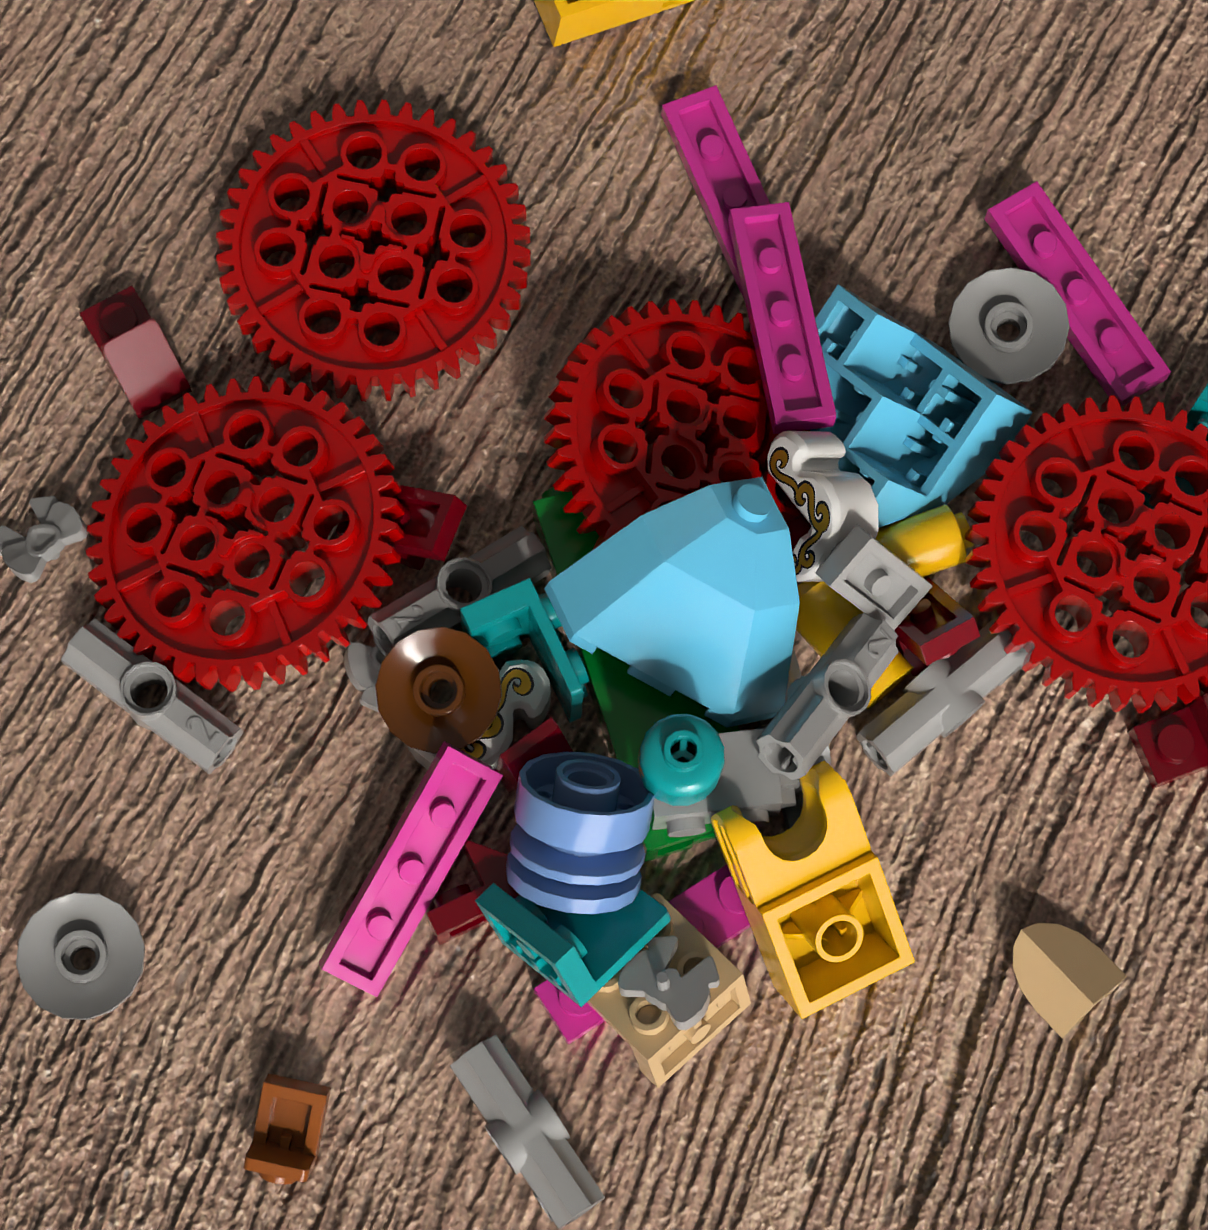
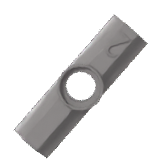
M520 526L468 558H456L448 561L440 569L436 577L369 616L367 624L372 631L374 642L386 657L397 642L418 630L446 627L462 632L460 608L528 578L534 584L547 576L551 571V565L546 555V549L534 532H529L523 526ZM460 587L467 590L472 595L474 601L460 603L452 599L446 589Z
M865 613L853 617L812 670L791 683L787 691V702L756 740L760 750L758 758L772 773L782 774L792 781L805 776L848 718L861 713L867 708L871 699V688L899 652L896 647L898 635L885 620L874 619Z
M997 617L979 631L981 637L962 646L954 655L930 664L904 688V695L890 707L885 708L858 733L856 738L860 742L864 753L878 769H882L892 777L940 735L945 738L962 725L985 703L984 698L998 686H1001L1008 678L1022 668L1024 659L1028 654L1023 648L1009 654L1004 651L1008 640L1012 637L1009 630L993 634L989 631L990 626Z
M95 618L89 624L82 626L68 642V647L61 658V662L128 712L139 726L153 731L209 775L226 761L243 734V730L177 681L167 667L157 662H152L143 654L139 656L133 652L134 647L122 638L120 639L114 632ZM160 684L168 688L167 696L157 707L142 708L137 705V697L146 686Z
M496 1034L465 1052L450 1065L452 1071L486 1120L487 1124L484 1127L514 1173L516 1175L518 1173L522 1174L532 1189L533 1195L558 1230L573 1222L605 1199V1196L567 1140L570 1136L563 1123L540 1090L534 1091L521 1073L520 1067Z

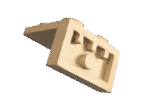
M654 893L651 897L666 907L671 916L670 922L654 937L676 936L678 939V948L668 968L676 969L682 978L706 957L711 956L714 959L720 985L716 988H710L711 998L704 1017L695 1026L687 1030H679L674 1025L667 1011H663L656 1005L649 1003L645 997L621 996L618 980L623 967L587 1003L632 1047L640 1071L659 1088L751 1004L743 973L661 894ZM646 944L640 951L648 950V944Z

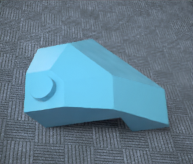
M839 284L815 318L837 416L834 427L812 429L810 431L831 432L843 442L846 452L845 456L839 459V470L860 474L871 485L878 503L879 527L949 503L983 476L987 467L995 458L1001 460L998 454L1009 440H1015V436L1033 413L998 385L968 367L936 343Z
M762 477L708 485L641 515L550 580L544 588L569 642L591 654L594 653L597 647L629 664L628 674L664 694L671 696L676 690L706 706L707 709L704 715L727 728L774 718L784 706L800 600L790 531Z

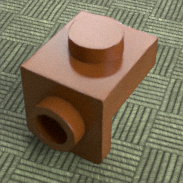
M268 1073L263 1082L252 1144L245 1155L243 1168L248 1171L257 1172L262 1179L275 1184H292L296 1181L307 1182L318 1159L331 1087Z

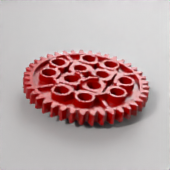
M383 99L377 108L376 114H369L364 101L357 100L354 116L348 117L339 103L333 104V120L328 122L314 110L310 112L312 128L305 130L295 121L289 123L292 139L288 142L272 134L269 138L274 154L269 155L255 150L252 155L258 171L240 168L238 175L240 183L245 189H228L229 203L234 208L220 211L222 225L227 229L216 232L218 247L224 250V252L216 255L219 271L226 273L219 278L223 294L232 295L226 300L230 314L242 315L237 321L241 334L249 335L255 333L252 338L254 351L259 354L271 349L269 359L271 367L275 370L290 361L289 373L291 380L295 383L308 372H311V383L315 392H319L327 384L328 380L334 381L336 397L342 399L350 385H357L358 394L362 402H367L373 386H380L381 393L386 401L392 400L395 385L402 384L410 398L415 397L417 380L421 378L433 390L439 389L438 371L444 369L447 374L455 379L461 377L459 365L461 357L477 366L480 363V352L477 344L494 349L497 346V335L493 328L508 331L511 327V316L506 310L520 309L521 295L516 290L525 289L528 285V273L521 268L528 267L531 264V250L523 247L530 243V227L520 225L526 221V207L524 204H515L519 199L517 183L504 184L508 179L505 163L491 166L493 163V149L487 146L474 152L476 133L472 130L457 139L456 120L450 118L440 128L435 127L433 109L429 108L418 121L413 119L411 103L406 102L399 111L398 116L391 115L388 101ZM362 156H372L379 160L374 167L368 169H359L352 165L353 161ZM421 167L430 168L437 172V175L427 181H418L409 176L414 170ZM387 188L397 190L396 194L390 196L389 202L379 201L378 197L384 196ZM292 197H300L308 201L302 209L297 211H286L280 208V205L286 199ZM349 209H358L366 214L362 220L355 223H345L338 219L341 213ZM322 219L326 236L318 238L316 245L312 247L311 255H309L306 238L314 236L315 231L319 230ZM406 221H416L424 226L423 230L414 235H403L396 230L401 223ZM463 233H475L483 239L478 245L473 247H462L454 242V239ZM439 236L442 260H438L434 269L430 270L428 283H426L423 262H428L431 254L435 253ZM374 244L382 245L377 247L375 254H367L371 252ZM277 251H287L294 255L289 263L282 266H272L265 262L272 253ZM335 263H345L353 268L348 275L341 278H331L324 274L325 269ZM393 275H403L411 280V283L401 290H390L382 285L384 280ZM450 287H462L470 293L465 300L460 302H449L440 296L442 292ZM360 296L370 297V303L364 304L361 312L352 311L351 304H357ZM322 317H331L339 322L338 327L326 334H318L310 329L311 324ZM381 329H389L398 335L392 344L386 346H377L368 340L370 335Z
M669 299L661 309L653 301H648L639 312L630 306L626 308L618 319L613 315L609 316L599 329L594 327L567 357V363L556 375L559 382L548 396L554 404L545 414L544 420L554 427L544 437V443L558 449L546 462L548 467L565 471L553 484L554 490L572 491L574 497L563 509L565 513L582 512L586 517L577 528L579 534L593 531L598 533L599 538L593 550L641 515L708 485L721 483L720 480L725 483L762 477L789 528L792 552L799 539L810 530L811 524L768 472L770 445L779 434L773 435L752 332L743 330V314L737 312L727 323L723 321L720 305L715 304L703 316L697 300H692L683 311H681L675 299ZM675 359H677L680 363H682L683 366H681L680 364H678V363L675 361ZM611 395L616 397L622 403L623 406L618 405L612 399ZM669 411L672 412L678 418L679 421L675 420L670 415ZM726 427L733 432L734 436L727 431ZM605 450L610 451L617 458L618 462L613 461L606 454ZM663 465L668 467L673 472L675 477L667 473ZM777 496H779L784 501L786 506H784L778 500Z
M254 376L247 392H245L244 388L235 378L229 380L226 395L221 396L212 384L206 385L205 401L202 403H198L189 393L184 394V411L180 414L168 405L162 407L165 424L161 427L145 420L142 424L148 436L146 441L143 443L132 438H128L125 441L129 450L133 453L130 460L114 457L111 460L112 465L120 473L119 478L101 479L99 483L111 496L109 500L92 502L91 508L104 518V521L87 526V532L97 541H100V543L87 548L86 555L98 564V566L88 572V576L95 584L102 587L94 597L97 602L108 609L104 615L105 620L114 628L119 629L117 636L132 647L134 646L133 652L138 656L143 654L152 662H157L167 667L170 672L173 670V675L187 685L196 677V681L208 690L213 688L219 678L220 683L227 690L235 692L240 683L241 676H243L244 681L254 690H259L264 672H267L279 685L284 684L287 665L291 664L304 676L308 674V655L313 653L324 663L330 661L329 650L326 645L330 640L344 647L349 646L350 642L344 628L350 624L354 627L365 629L368 624L359 612L361 607H381V601L372 592L373 587L392 586L393 580L382 569V565L399 563L401 560V556L387 543L396 542L404 538L405 534L400 526L392 521L405 514L403 506L397 499L393 498L402 491L400 484L393 475H389L395 469L394 465L386 454H381L384 447L374 434L369 435L371 430L360 416L353 418L354 414L345 403L340 402L335 405V402L328 393L323 390L314 396L306 383L300 382L292 390L283 378L277 377L269 390L259 376ZM263 432L259 443L251 448L244 449L249 438ZM318 449L316 456L311 462L298 466L302 455L310 450ZM185 470L181 481L168 487L172 476L179 471ZM277 470L283 478L275 476V478L265 477L260 483L254 475L259 477L263 475L273 476ZM239 487V491L234 499L228 503L220 504L222 497L227 491ZM294 504L293 510L288 517L274 522L275 515L282 507ZM199 510L196 516L186 515L183 519L186 512L190 514H195ZM349 521L348 528L339 538L328 540L329 533L338 523ZM161 524L160 531L156 537L143 543L148 530ZM215 542L213 550L207 557L196 560L198 552L204 545ZM306 543L309 544L305 552L295 551L292 554V556H290V552L293 549V547L303 548L306 545ZM270 559L265 572L251 579L250 573L254 566L260 561ZM325 577L324 585L320 591L314 595L304 597L305 589L311 581L316 578ZM229 582L237 591L228 588L225 591L216 589L211 594L202 584L215 587V585L225 586ZM190 597L186 610L180 615L172 617L176 604L182 599ZM245 615L241 628L234 634L226 636V628L234 618Z
M1110 395L1101 405L1100 410L1093 399L1089 397L1081 403L1077 412L1069 403H1066L1056 412L1055 418L1047 412L1043 413L1034 423L1035 429L1027 424L1022 427L1015 436L1016 442L1009 440L998 453L1002 460L995 458L987 467L985 473L990 479H983L974 492L982 501H976L968 512V516L979 524L970 527L965 533V540L980 547L973 549L965 558V562L971 566L983 568L981 572L974 576L969 584L970 588L989 591V594L977 607L979 611L985 612L997 610L999 617L989 628L991 634L1009 630L1012 637L1008 640L1004 651L1009 654L1023 648L1028 653L1021 668L1025 672L1039 664L1045 667L1042 679L1043 686L1048 687L1061 677L1065 679V698L1070 699L1082 687L1086 688L1088 706L1093 708L1108 694L1113 712H1119L1127 706L1130 698L1137 713H1144L1153 705L1154 699L1161 710L1164 711L1177 703V696L1186 705L1200 696V690L1208 693V629L1198 625L1192 618L1190 611L1191 607H1196L1204 611L1208 616V441L1205 440L1208 428L1203 424H1199L1192 431L1187 429V411L1181 410L1171 421L1166 420L1164 403L1160 401L1155 404L1148 414H1144L1140 397L1134 396L1125 406L1124 411H1122L1115 395ZM1122 451L1132 455L1137 460L1140 470H1133L1124 465L1120 459L1119 452ZM1175 476L1189 481L1194 488L1195 496L1181 491L1176 484ZM1047 478L1058 483L1064 497L1058 498L1047 493L1041 479ZM1141 491H1146L1151 495L1149 504L1153 507L1152 509L1143 505L1145 495ZM1098 504H1106L1113 508L1118 515L1119 523H1112L1103 518L1099 512ZM1077 507L1072 519L1075 522L1073 532L1077 535L1063 547L1068 535L1065 532L1067 523L1064 519ZM1157 528L1167 532L1174 541L1175 549L1166 548L1160 544L1155 536L1154 529ZM1028 531L1036 535L1041 541L1043 550L1038 552L1026 547L1021 540L1019 532ZM1126 548L1128 549L1127 558L1124 556ZM1077 556L1087 557L1093 561L1098 570V577L1088 576L1082 572L1077 563ZM1187 561L1184 568L1186 572L1184 581L1190 586L1178 596L1182 585L1179 584L1181 574L1176 570ZM1134 581L1144 583L1151 589L1155 599L1154 603L1145 602L1137 595L1133 585ZM1101 596L1110 600L1108 610L1113 613L1111 616L1101 613L1103 603L1099 600ZM1060 609L1070 613L1076 620L1077 632L1068 631L1061 627L1056 620L1055 610ZM1113 635L1122 636L1130 642L1134 651L1133 658L1123 656L1116 650L1112 640Z

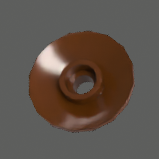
M446 627L418 630L397 642L382 661L375 685L378 711L389 731L407 746L437 754L444 741L461 750L479 740L496 719L502 697L500 672L488 649L469 634ZM445 679L451 683L453 694L449 701L439 704L432 698L431 689L435 682Z

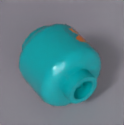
M673 714L658 720L646 732L638 755V773L645 789L652 793L657 800L672 806H689L704 800L716 788L725 764L724 745L718 732L706 720L691 714Z

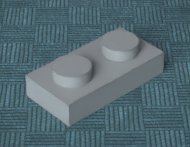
M856 525L833 548L830 556L815 572L829 587L865 614L877 620H885L893 630L898 627L933 587L917 571L859 525Z

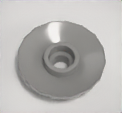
M1012 267L987 271L967 283L954 300L948 323L952 348L959 359L986 379L1006 385L1031 381L1051 369L1064 351L1070 328L1066 304L1055 287L1034 272ZM1012 324L1018 328L1020 334L1016 339L1006 341L998 336L997 330L1002 325Z
M74 892L50 900L30 917L18 941L16 966L24 990L40 1008L62 1019L89 1020L112 1012L132 995L143 974L145 944L138 923L121 904L101 894ZM82 949H92L96 956L93 966L84 971L76 969L73 963L76 953Z

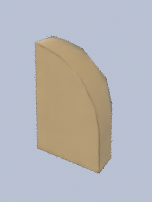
M1035 923L1023 928L1013 945V970L1020 990L1035 1011L1061 1038L1074 1029L1094 1005L1104 997L1107 998L1127 977L1098 946L1081 933L1060 924Z

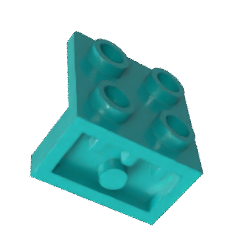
M528 578L460 608L462 632L469 634L486 647L494 661L503 659L518 651L523 646L521 640L529 637L568 721L571 723L581 718L583 698L588 697L584 685L589 682L588 674L576 649L573 647L566 651L564 650L558 630L562 625L546 592L538 595L531 579Z
M494 883L475 900L502 944L580 1007L587 1003L671 920L666 907L641 889L633 903L617 911L599 914L565 913L542 907L520 895L513 899Z

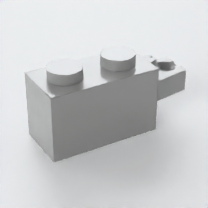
M766 728L718 733L724 745L725 764L716 788L704 800L689 806H672L655 798L651 827L652 830L667 829L669 837L698 835L706 831L705 824L712 823L711 817L715 813L732 805L738 806L743 818L755 824L757 828L764 827L770 824L769 817L779 815L781 808L796 805L795 793L802 792L799 779L792 781L782 774L772 773L758 758L760 750L756 740ZM819 756L813 765L823 761L824 756Z

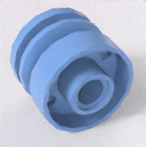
M568 751L543 754L526 762L520 770L514 806L517 825L510 834L511 851L507 856L506 863L507 881L520 896L542 907L577 914L612 912L633 903L640 891L642 879L640 869L645 860V850L642 842L650 830L655 796L645 789L638 769L618 759L594 753Z

